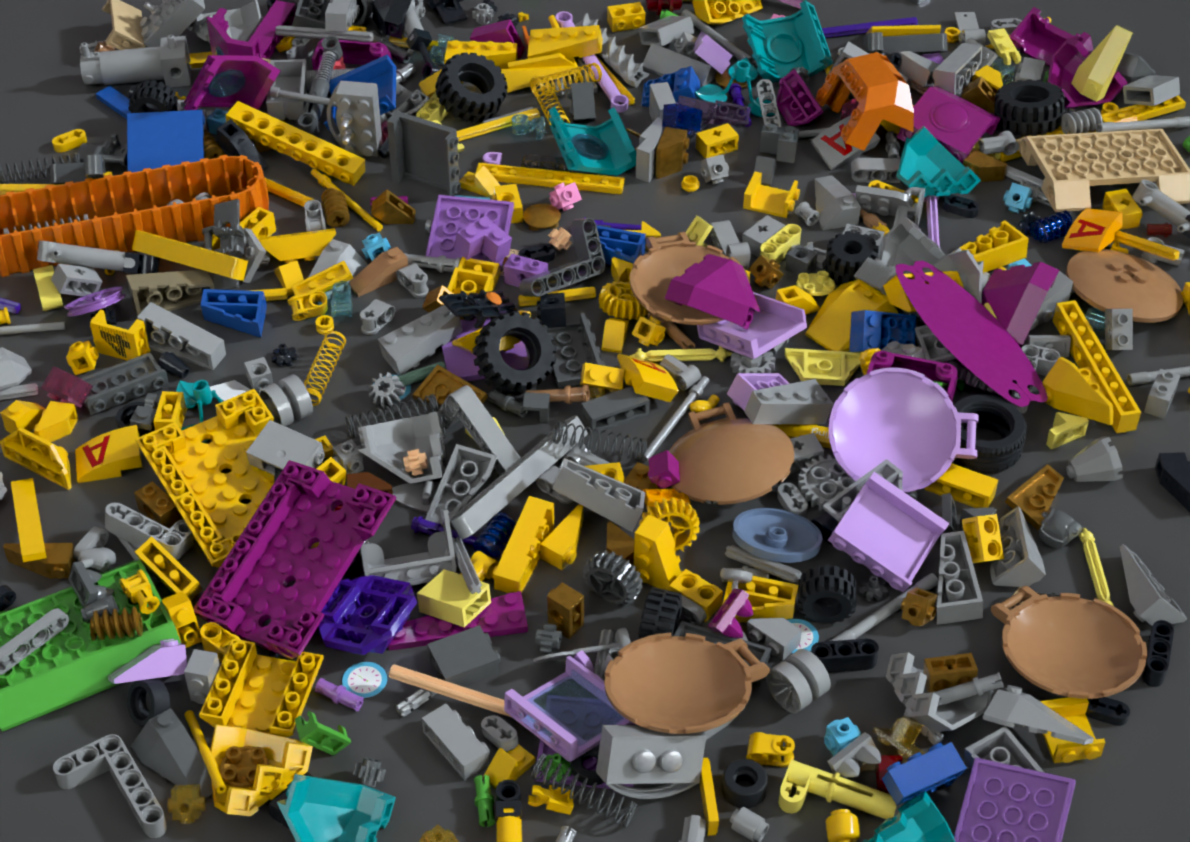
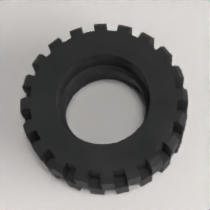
M466 52L460 55L456 54L446 61L437 78L435 88L440 104L445 106L444 109L448 113L451 112L453 117H459L462 121L478 123V121L483 122L491 119L498 112L507 95L508 85L504 73H501L500 67H496L491 59L489 61L483 55L478 56L477 53L468 54ZM461 82L475 85L482 94L469 91Z
M1027 79L1026 81L1017 80V82H1009L1007 85L999 88L995 95L994 115L1001 118L997 126L1003 129V131H1010L1013 135L1018 134L1021 136L1046 135L1048 132H1054L1055 129L1061 126V117L1064 114L1065 95L1055 84L1042 82V80L1033 81L1032 79Z
M512 311L509 314L506 312L494 318L480 330V334L475 339V344L477 345L473 348V355H476L477 358L473 361L475 366H479L480 370L477 372L480 377L484 376L486 378L485 383L488 386L493 384L495 386L494 390L499 392L505 390V394H513L514 392L521 394L526 390L536 387L551 374L553 370L551 366L556 362V357L553 354L557 351L556 346L552 345V341H554L553 335L547 333L548 327L545 324L542 326L539 323L540 319L537 317L530 318V314L523 312L521 315L518 311ZM513 336L525 344L529 352V365L527 369L516 370L504 362L500 354V341L502 337Z

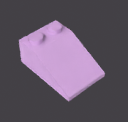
M737 373L727 395L733 400L735 405L745 411L752 391L790 383L779 373Z
M174 639L160 640V645L152 646L110 674L108 679L110 682L118 684L182 675L187 666L185 644L179 643L178 640Z

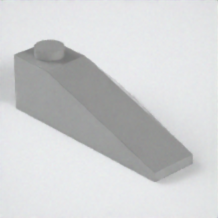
M832 175L815 178L816 211L820 213L818 223L821 229L825 231L846 227L847 224L858 225L861 206L855 196Z
M332 239L322 251L309 277L345 261L354 278L368 264L350 244ZM351 280L325 292L327 300L337 290H344L345 285ZM316 302V303H315V305H321V304H322V302Z
M1122 544L1120 552L1130 603L1135 609L1134 615L1142 623L1147 621L1152 626L1158 620H1165L1171 624L1185 622L1187 617L1177 603L1163 592L1165 589L1151 576L1152 573L1141 559L1127 546Z

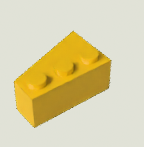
M647 515L635 531V571L640 573L643 583L669 591V585L683 572L679 567L681 560L675 554V542L669 524L650 515Z

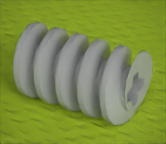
M1096 108L1065 113L1061 117V128L1064 134H1068V132L1069 134L1087 133L1089 130L1092 132L1095 131L1098 123H1103L1102 115Z

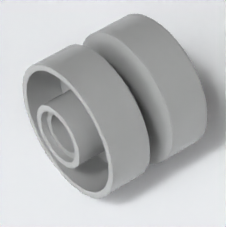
M295 374L279 380L278 385L272 383L259 390V396L273 415L274 422L285 427L292 424L294 418L300 420L313 413L310 395L303 382Z
M799 649L785 661L771 668L766 676L767 686L778 704L790 713H798L813 700L828 692L831 686L828 672L822 662L806 649Z

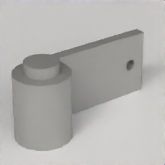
M955 12L954 17L957 28L960 30L959 43H965L971 38L984 46L986 41L985 30L979 29L975 12Z

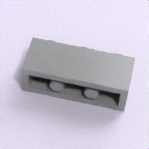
M444 704L422 717L423 733L465 781L489 766L490 751L484 742L480 743L473 729L462 722L456 710L452 711L447 704Z

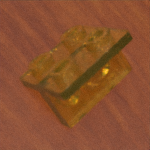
M903 716L894 723L892 730L883 727H874L872 730L878 735L877 740L887 746L891 744L897 747V753L906 759L918 752H921L922 755L926 754L913 745L924 725L911 717Z

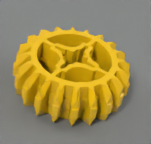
M614 281L602 286L598 300L599 308L604 313H607L609 316L613 315L615 318H622V320H631L633 318L637 320L640 316L645 317L648 310L637 301L632 293L629 282Z
M674 497L670 501L663 498L662 503L655 501L654 507L647 506V512H642V519H640L639 525H641L647 515L668 524L670 522V530L675 542V554L678 549L684 552V546L691 547V540H696L697 538L696 534L700 530V521L696 510L692 508L689 502L684 503L682 499L676 502Z

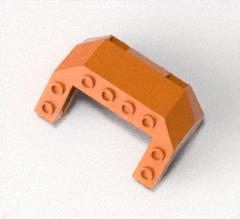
M878 52L849 58L833 67L832 71L827 74L824 85L817 92L816 100L820 106L824 107L827 104L836 113H839L850 92L855 97L859 105L852 111L851 118L847 125L843 127L840 136L846 144L864 151L883 119L914 132V110L909 85L887 56Z

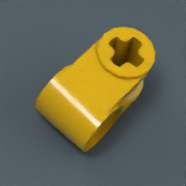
M321 291L295 295L288 299L294 321L322 316L328 310L327 296ZM316 302H322L321 305H315Z
M215 622L204 624L200 630L203 649L208 652L217 653L218 660L221 663L232 639L241 640L237 635L230 633Z
M755 732L749 736L746 758L760 765L788 767L790 761L794 760L793 751L795 744L793 739L786 735Z

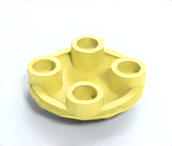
M826 271L810 274L800 273L796 282L797 287L812 296L827 295L836 287L835 282Z

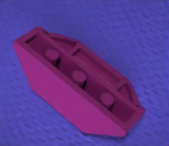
M795 69L780 79L776 103L789 126L794 127L810 123L824 113V110Z

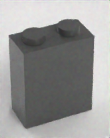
M480 625L427 644L428 658L438 678L463 687L499 674V664L501 663L498 651L493 650L491 647L492 642L489 634L484 633Z

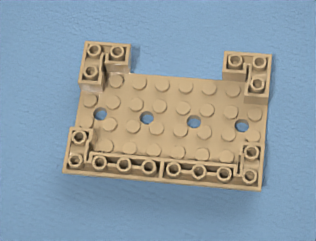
M1163 129L1026 136L1016 140L1019 144L1018 150L1028 166L1038 165L1045 178L1041 189L1055 212L1091 209L1090 186L1140 183L1142 180L1156 182L1159 191L1178 204L1190 203V169Z

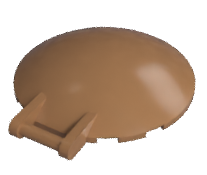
M679 232L678 235L659 238L647 237L646 244L649 251L643 256L640 255L635 260L630 272V288L637 301L656 316L676 323L705 325L723 321L724 319L686 305H676L664 298L671 280L676 276H682L685 270L694 263L699 264L707 254L740 263L733 256L729 258L722 254L723 250L711 245H707V247L695 245L696 242H690L686 232Z
M729 402L722 404L720 407L698 413L694 411L689 412L688 417L692 430L680 437L669 450L679 461L680 482L671 486L679 494L682 492L688 495L691 500L705 503L706 500L718 501V505L746 502L772 491V486L778 482L782 483L790 473V467L795 459L792 442L781 429L772 424H752L749 418H736ZM725 414L726 416L724 419L700 425L699 423L700 420Z
M1023 586L1018 590V593L1004 602L991 606L992 614L1005 624L1002 631V646L1008 661L1025 679L1046 691L1080 699L1107 697L1129 688L1138 680L1144 670L1147 647L1146 642H1143L1140 636L1139 628L1122 611L1099 599L1094 598V601L1080 598V594L1060 593V596L1048 597L1047 594L1039 595L1030 587ZM1021 601H1024L1023 603L1019 604V605L1016 606L1015 608L1009 610L1010 608H1012V607L1015 606L1016 604L1020 603Z
M662 633L638 639L620 649L618 656L613 661L610 660L607 665L604 688L611 705L619 714L632 723L663 733L690 734L717 728L735 718L749 701L752 691L751 682L765 678L769 674L770 668L752 654L748 649V645L742 639L727 644L721 642L714 644L706 641L705 636L686 633V636L682 637L671 636V633ZM739 655H741L751 666H749Z

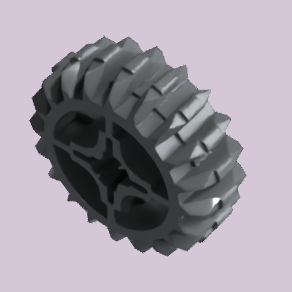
M607 550L603 552L598 551L590 556L584 565L583 578L586 580L585 584L590 586V591H594L596 596L610 603H615L617 606L620 604L627 606L635 601L643 587L640 573L635 571L636 566L631 565L629 560L623 559L622 555H616L614 551L612 553Z

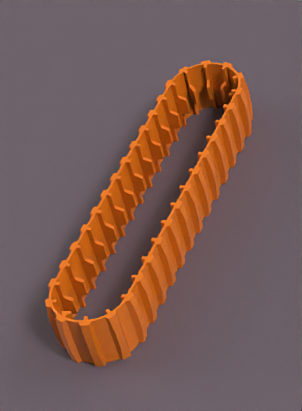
M221 155L219 158H204L191 163L186 161L181 162L179 165H163L162 168H145L142 171L133 173L128 171L112 176V174L105 175L104 178H87L84 181L75 183L70 181L65 182L63 185L54 186L52 184L40 189L29 188L14 193V191L6 192L5 195H0V275L6 277L12 273L21 272L23 274L35 268L62 264L37 260L39 240L113 251L119 250L121 252L135 251L132 250L136 230L184 243L195 240L198 242L204 241L202 229L214 225L215 204L239 199V223L257 207L269 211L268 190L262 167L258 162H253L244 155ZM203 192L211 196L208 199L197 201L195 199L197 195ZM175 199H179L182 202H184L180 204H176V202H173V205L167 206V204L170 201ZM84 214H88L89 220H84ZM68 217L71 218L72 223H68ZM61 218L63 219L65 224H60ZM45 221H47L49 227H45ZM37 222L40 224L41 228L37 229ZM29 224L32 225V230H29ZM22 225L24 226L25 231H21ZM8 228L9 234H4L3 229Z

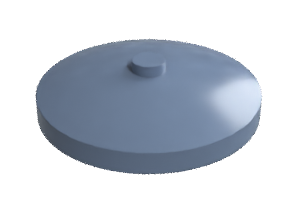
M774 508L751 509L739 514L733 523L732 536L735 542L748 553L762 559L783 563L802 562L815 557L821 549L822 534L818 527L808 519L789 511Z

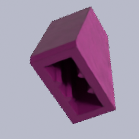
M511 19L474 28L470 36V41L517 43L518 58L521 57L525 48Z

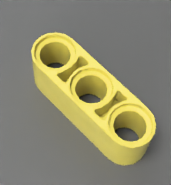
M435 92L430 100L417 112L416 117L428 121L438 120L441 122L448 112L444 109L445 106L440 104Z
M788 224L760 246V255L780 263L785 259L791 246L800 245L801 227L796 224Z
M53 265L33 269L43 311L64 307L61 294L51 281L54 274Z

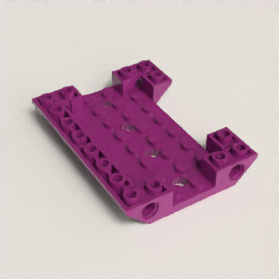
M289 460L193 608L194 613L208 623L215 622L230 633L237 635L240 639L254 642L255 645L290 659L300 656L325 616L321 611L364 541L373 537L396 500V496L362 484H358L356 489L331 481L324 471ZM343 504L340 510L334 511L338 505ZM320 542L318 547L311 549L314 543ZM296 580L293 586L287 588L289 582ZM271 619L268 626L262 627L266 620Z

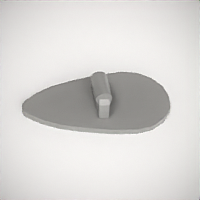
M426 481L395 486L392 488L393 495L396 496L395 502L412 510L427 514L440 482Z

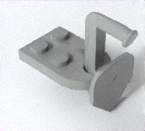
M857 185L855 193L856 199L861 206L860 210L864 209L867 213H878L882 216H895L893 227L904 216L914 215L915 224L919 227L925 188L911 187L902 193ZM912 195L919 196L918 203H914L911 198Z

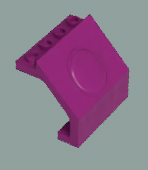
M938 86L929 87L913 107L914 132L901 127L897 138L905 142L907 137L910 139L922 126H925L935 139L963 165L964 159L969 156L971 150L986 132L993 135L1001 118Z

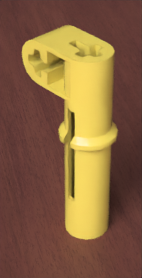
M795 760L790 761L780 788L778 800L779 807L784 812L791 814L801 810L808 792L826 798L829 803L835 801L885 820L894 817L897 808L894 800L888 793L840 777L838 772L832 774ZM792 786L797 788L793 798L790 797Z

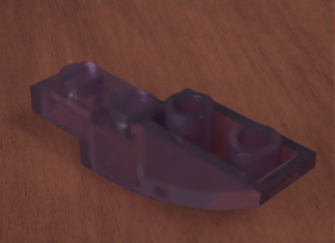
M680 95L677 102L678 115L692 118V121L695 122L700 118H704L706 120L704 123L716 125L728 123L730 126H745L749 123L751 107L718 100L713 103Z

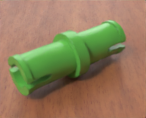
M482 775L474 778L476 789L474 801L475 806L478 807L479 825L485 827V821H487V827L495 824L493 813L495 801L494 796L491 794L490 777L484 775V781H482Z

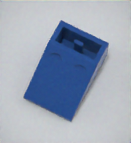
M692 66L681 68L676 72L665 74L660 78L651 79L644 83L642 106L649 107L650 84L668 82L678 109L699 103V98L696 96L695 91L700 89V80Z
M869 310L851 312L849 352L861 353L872 348L882 350L888 343L893 341L904 345H915L916 315Z

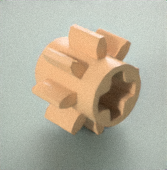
M562 227L559 230L553 229L548 235L551 238L549 243L558 251L562 248L567 250L572 244L569 240L572 235Z
M419 449L408 451V456L403 457L406 472H412L413 476L424 474L423 469L428 468L425 452L420 453Z

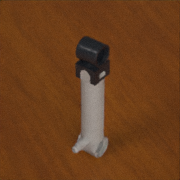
M39 240L37 260L133 274L158 273L160 261L159 257L42 240Z

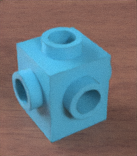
M1012 182L1010 190H1006L1003 198L1005 205L1009 207L1008 211L1019 214L1020 211L1025 212L1026 208L1029 209L1033 200L1031 198L1032 190L1029 187Z
M380 233L371 234L362 240L365 246L362 251L366 259L370 258L371 261L391 248L387 238H382Z
M849 717L834 720L827 725L824 743L831 754L835 756L858 738L861 732L857 725H853Z

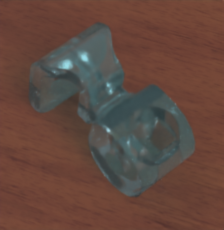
M438 34V46L433 45L430 51L433 63L444 64L447 42L453 41V36Z
M998 56L990 67L1001 73L1002 82L1005 85L1013 81L1015 65L1003 66V58ZM1008 74V78L1003 80V77Z
M516 114L511 119L512 132L515 135H524L528 130L533 132L536 128V139L540 141L546 133L545 118L543 116L529 121L528 115Z

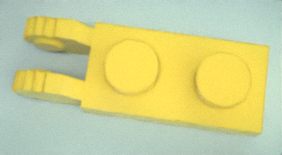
M1005 28L988 31L987 37L1004 65H1011V58L1015 64H1019L1021 62V55L1015 48Z

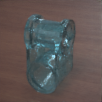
M339 281L333 285L331 300L332 318H335L337 315L353 316L351 286L346 281Z

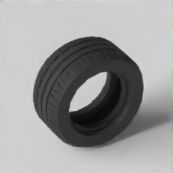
M985 394L967 396L953 404L959 413L978 414L979 418L976 427L991 429L1004 438L996 441H985L976 438L975 450H977V458H954L953 462L956 465L980 474H994L1007 470L1016 464L1023 451L1027 424L1023 415L1013 404L1000 397ZM961 423L960 448L966 449L967 433L964 430L967 429V423Z

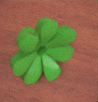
M558 753L547 755L541 770L543 771L550 759L553 758L546 780H549L558 765L562 763L556 778V782H560L562 775L566 773L568 768H571L570 762Z

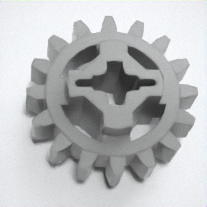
M735 352L731 354L730 367L733 368V373L774 372L775 357H773V352H765L759 357L752 359Z

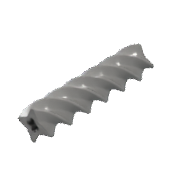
M586 13L583 19L575 24V26L598 25V19L591 20L588 13ZM600 28L603 43L602 53H598V55L627 84L637 88L640 82L649 76V73L643 72V63H634V54H625V45H616V36L608 37L606 33L607 28Z

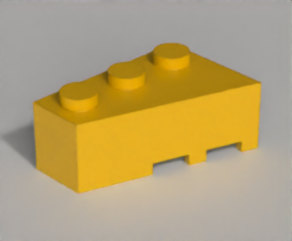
M753 576L750 583H738V589H743L749 594L748 600L752 605L753 616L740 617L735 615V619L738 623L760 618L793 619L799 585ZM733 582L727 583L723 603L732 592Z

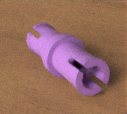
M320 678L315 686L316 693L332 699V702L335 704L341 703L354 709L356 712L360 710L364 702V697L346 690V687L343 685L337 686L323 678Z

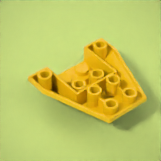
M858 279L841 284L829 293L807 329L805 336L829 351L847 352L850 351L851 312L869 310L899 313L895 306L889 303L886 295Z

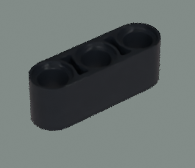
M1165 620L1154 622L1147 643V658L1142 679L1147 685L1152 687H1158L1163 684L1170 662L1174 627Z
M868 638L815 643L811 647V652L822 662L828 673L869 670L876 666L879 645L875 640Z

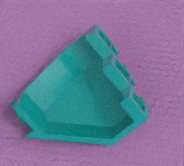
M922 126L910 139L906 138L896 175L906 188H925L924 197L930 195L948 196L955 193L968 194L981 181L968 166H963L944 148L925 126Z
M295 774L293 781L289 784L286 791L287 799L278 801L277 804L296 842H377L376 834L379 828L385 829L396 797L362 784Z
M926 791L904 803L898 809L899 813L896 816L887 818L874 830L876 833L874 837L862 841L956 842L947 821Z

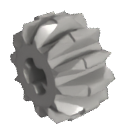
M387 372L385 377L379 373L378 380L372 378L374 384L368 385V389L371 391L369 397L373 399L375 405L378 406L380 404L384 408L387 404L392 407L394 401L400 403L401 400L398 396L404 395L402 390L404 385L399 381L397 375L392 376L391 373Z

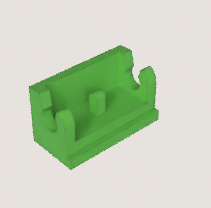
M308 711V722L302 716H298L295 719L300 741L330 755H336L351 743V739L348 738L346 729L343 726L338 725V732L317 722L316 715L311 711Z

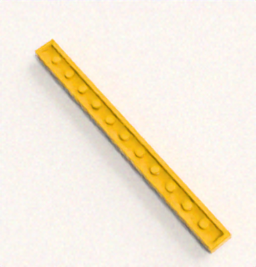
M1177 95L1155 106L1132 105L1101 115L1103 123L1137 116L1138 121H1143L1184 109L1186 102ZM1060 126L1058 129H1055L1054 132H1048L1046 135H1059L1064 133ZM1096 129L1092 132L1089 130L1087 133H1094L1096 132ZM1019 150L1012 155L1000 152V160L1002 162L1022 157Z

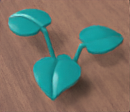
M747 57L729 68L728 74L731 79L724 90L717 85L709 84L695 91L696 96L702 101L709 104H721L727 100L726 93L734 79L741 83L747 81L751 101L747 108L753 115L762 117L759 99L753 98L750 82L757 78L758 72ZM766 99L763 103L769 104L771 101ZM775 113L766 114V116L775 115Z
M180 380L176 392H183L186 408H193L198 404L200 423L204 421L202 405L210 404L213 397L219 403L223 402L215 390L211 391L206 380H198L194 383ZM196 424L188 425V426L182 428L181 431H182V430H185V429H187V428H189V427H192V426H194V425H196ZM205 439L202 443L207 444L210 439Z

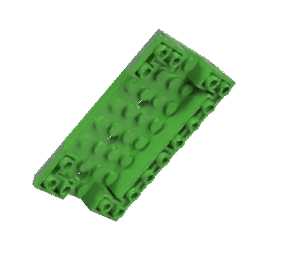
M136 559L100 573L102 575L100 580L94 583V585H101L114 590L112 595L116 601L119 615L122 614L123 608H126L128 614H131L132 608L136 607L137 612L142 617L143 634L141 637L135 631L134 637H129L126 632L124 638H119L116 632L114 639H109L106 634L104 640H100L97 635L96 639L92 641L90 623H86L82 617L81 609L83 607L72 586L7 612H0V648L55 608L61 609L69 616V622L61 632L6 673L0 675V729L2 732L121 684L110 682L108 676L152 646L160 645V640L174 639L181 643L175 625L141 560ZM142 569L151 585L153 596L159 599L160 605L150 614L141 613L139 604H130L132 601L124 594L119 579L131 577L137 574L138 570Z

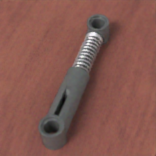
M328 36L322 40V60L308 95L327 98L333 67L336 60L340 59L343 55L340 42L336 36ZM306 102L303 114L298 118L301 130L314 136L318 135V124L324 105Z

